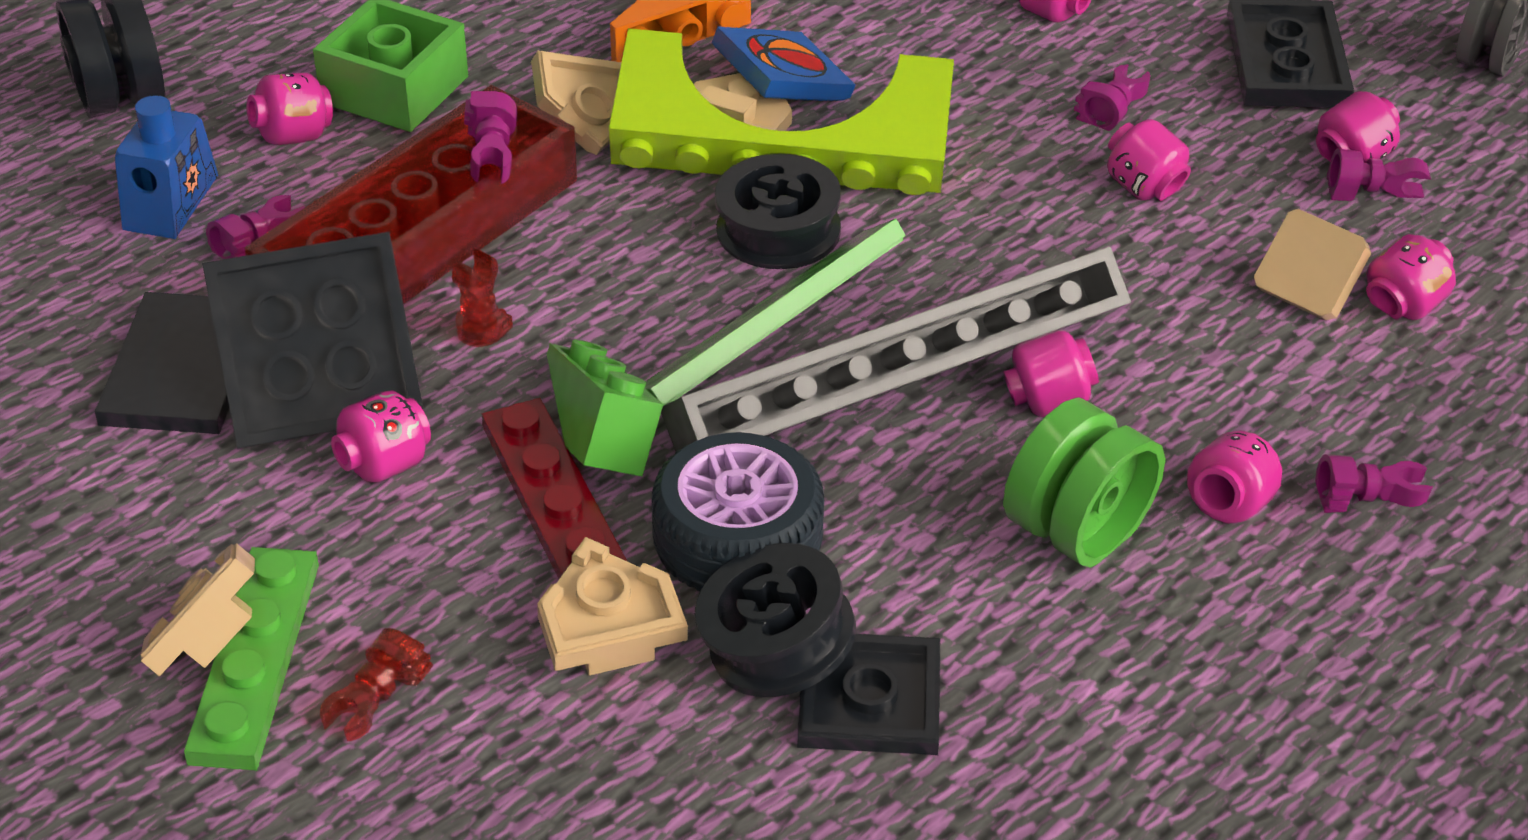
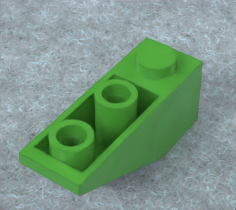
M577 339L572 340L570 347L550 343L547 359L565 447L585 466L643 476L663 404L645 389L646 382L643 379L625 372L626 365L624 363L608 358L606 356L608 350L605 347Z

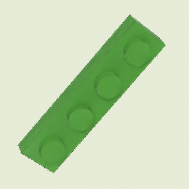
M251 547L249 554L255 558L254 574L240 588L236 596L252 608V617L214 659L184 750L187 765L257 771L319 567L317 551Z

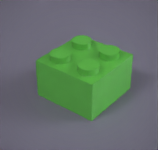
M390 0L366 1L313 49L317 80L320 85H325L328 88L333 107L408 132H412L468 77L464 23Z

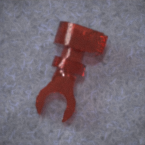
M473 248V268L456 260L452 269L453 283L458 286L462 294L460 297V310L455 318L456 332L459 340L464 344L472 347H484L498 342L513 327L512 316L507 314L506 310L498 309L495 295L492 293L498 274L497 260L483 251Z
M384 628L366 649L365 656L368 663H364L355 673L356 681L339 691L331 693L324 699L320 706V718L324 730L339 715L353 712L356 714L343 729L347 741L359 739L368 733L380 699L386 701L396 690L394 680L406 685L417 686L433 667L432 662L429 661L431 656L423 651L425 649L424 644L399 630Z

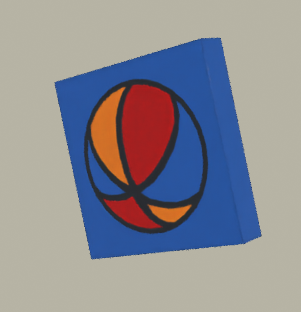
M717 26L712 44L764 98L843 101L851 98L856 84L802 32Z

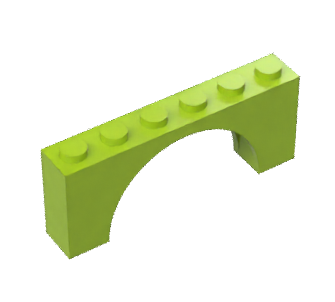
M628 28L609 125L611 164L626 165L632 168L647 167L678 170L691 174L708 173L723 175L733 165L751 157L778 153L794 154L813 159L825 165L834 173L840 185H845L851 189L864 190L870 187L898 189L909 195H921L926 192L941 193L954 59L899 54L898 64L890 83L882 94L860 113L847 120L823 128L805 131H777L756 127L736 120L714 107L701 95L689 78L684 66L682 33Z

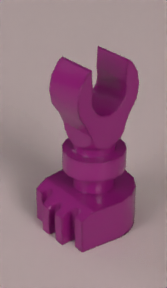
M1125 64L1114 69L1112 81L1107 84L1089 81L1081 88V93L1076 96L1075 101L1078 103L1074 106V111L1080 113L1076 119L1108 131L1112 130L1126 116L1131 101L1143 98L1147 94L1151 77L1150 72L1147 71L1142 77L1137 79L1128 78L1129 64ZM1096 120L1105 122V124L1097 125Z
M471 91L470 100L466 99L464 124L468 125V134L475 137L477 144L471 152L470 173L477 182L480 167L485 164H494L501 169V184L505 183L511 174L512 154L507 146L510 141V135L516 127L517 106L509 95L502 92Z
M1339 148L1333 153L1326 176L1329 192L1331 193L1330 198L1337 201L1354 200L1360 185H1363L1364 191L1377 192L1381 188L1400 198H1424L1421 183L1405 181L1410 178L1431 180L1428 165L1421 159L1406 158L1383 165L1381 159L1369 158L1366 163H1363L1361 151Z
M279 195L269 199L257 213L251 211L240 217L235 214H228L208 223L206 227L208 244L212 252L222 259L252 255V245L256 247L266 243L268 238L290 234L301 229L306 222L305 206L290 211L291 195ZM226 250L230 252V256L227 257L223 256Z
M1324 454L1319 460L1315 477L1324 513L1346 512L1353 494H1357L1359 501L1373 502L1378 497L1383 501L1394 502L1402 506H1420L1427 502L1433 486L1411 484L1422 482L1427 467L1413 461H1400L1378 469L1377 465L1370 463H1361L1357 467L1354 458L1351 456ZM1329 489L1327 496L1322 494L1325 490Z

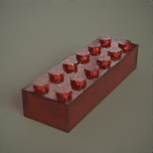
M490 85L483 91L505 93L515 101L517 106L516 127L510 135V141L507 146L512 154L511 174L505 183L501 184V169L494 164H485L480 167L478 182L471 176V152L477 144L475 137L468 134V125L464 124L466 102H464L244 247L245 254L247 256L390 232L403 304H405L577 181L575 127Z

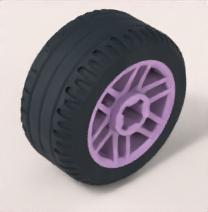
M742 432L708 436L676 451L663 464L656 476L651 497L652 534L655 549L665 568L674 577H678L680 582H686L687 586L695 587L697 591H701L707 580L726 562L738 555L742 557L745 553H754L756 549L766 547L765 545L795 543L817 550L821 548L824 520V490L815 467L810 464V461L802 453L784 442L759 434Z

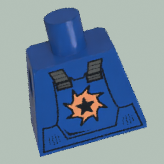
M148 96L136 103L137 122L117 148L115 155L122 230L176 239L217 178L218 171L202 119L196 114L172 111L170 101L163 96Z

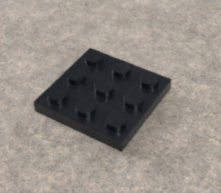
M390 232L202 263L237 449L336 431L337 418L343 408L383 391H395L405 398H412L423 409Z

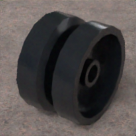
M90 0L56 1L57 20L61 34L60 41L71 81L76 87L89 118L116 112L120 101L117 76L126 97L135 105L144 97H165L161 63L142 0H101L104 26H102L98 12Z

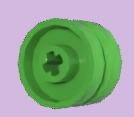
M1080 397L1065 401L1044 417L1028 436L1014 460L1005 484L1003 507L1008 519L1033 535L1042 538L1050 536L1053 547L1075 562L1087 567H1093L1136 531L1150 509L1163 478L1166 460L1163 446L1127 425L1118 428L1114 416Z

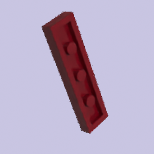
M541 398L481 413L483 429L558 579L561 578L572 563V555L585 537L609 547V554L627 561L569 450L565 447L564 441Z

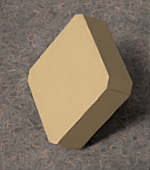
M1295 209L1286 215L1256 271L1254 279L1256 286L1267 294L1323 320L1336 319L1365 267L1371 251L1363 237L1303 210Z

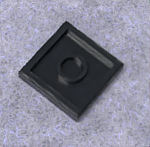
M855 634L853 645L838 668L822 681L801 691L797 748L938 755L940 638Z

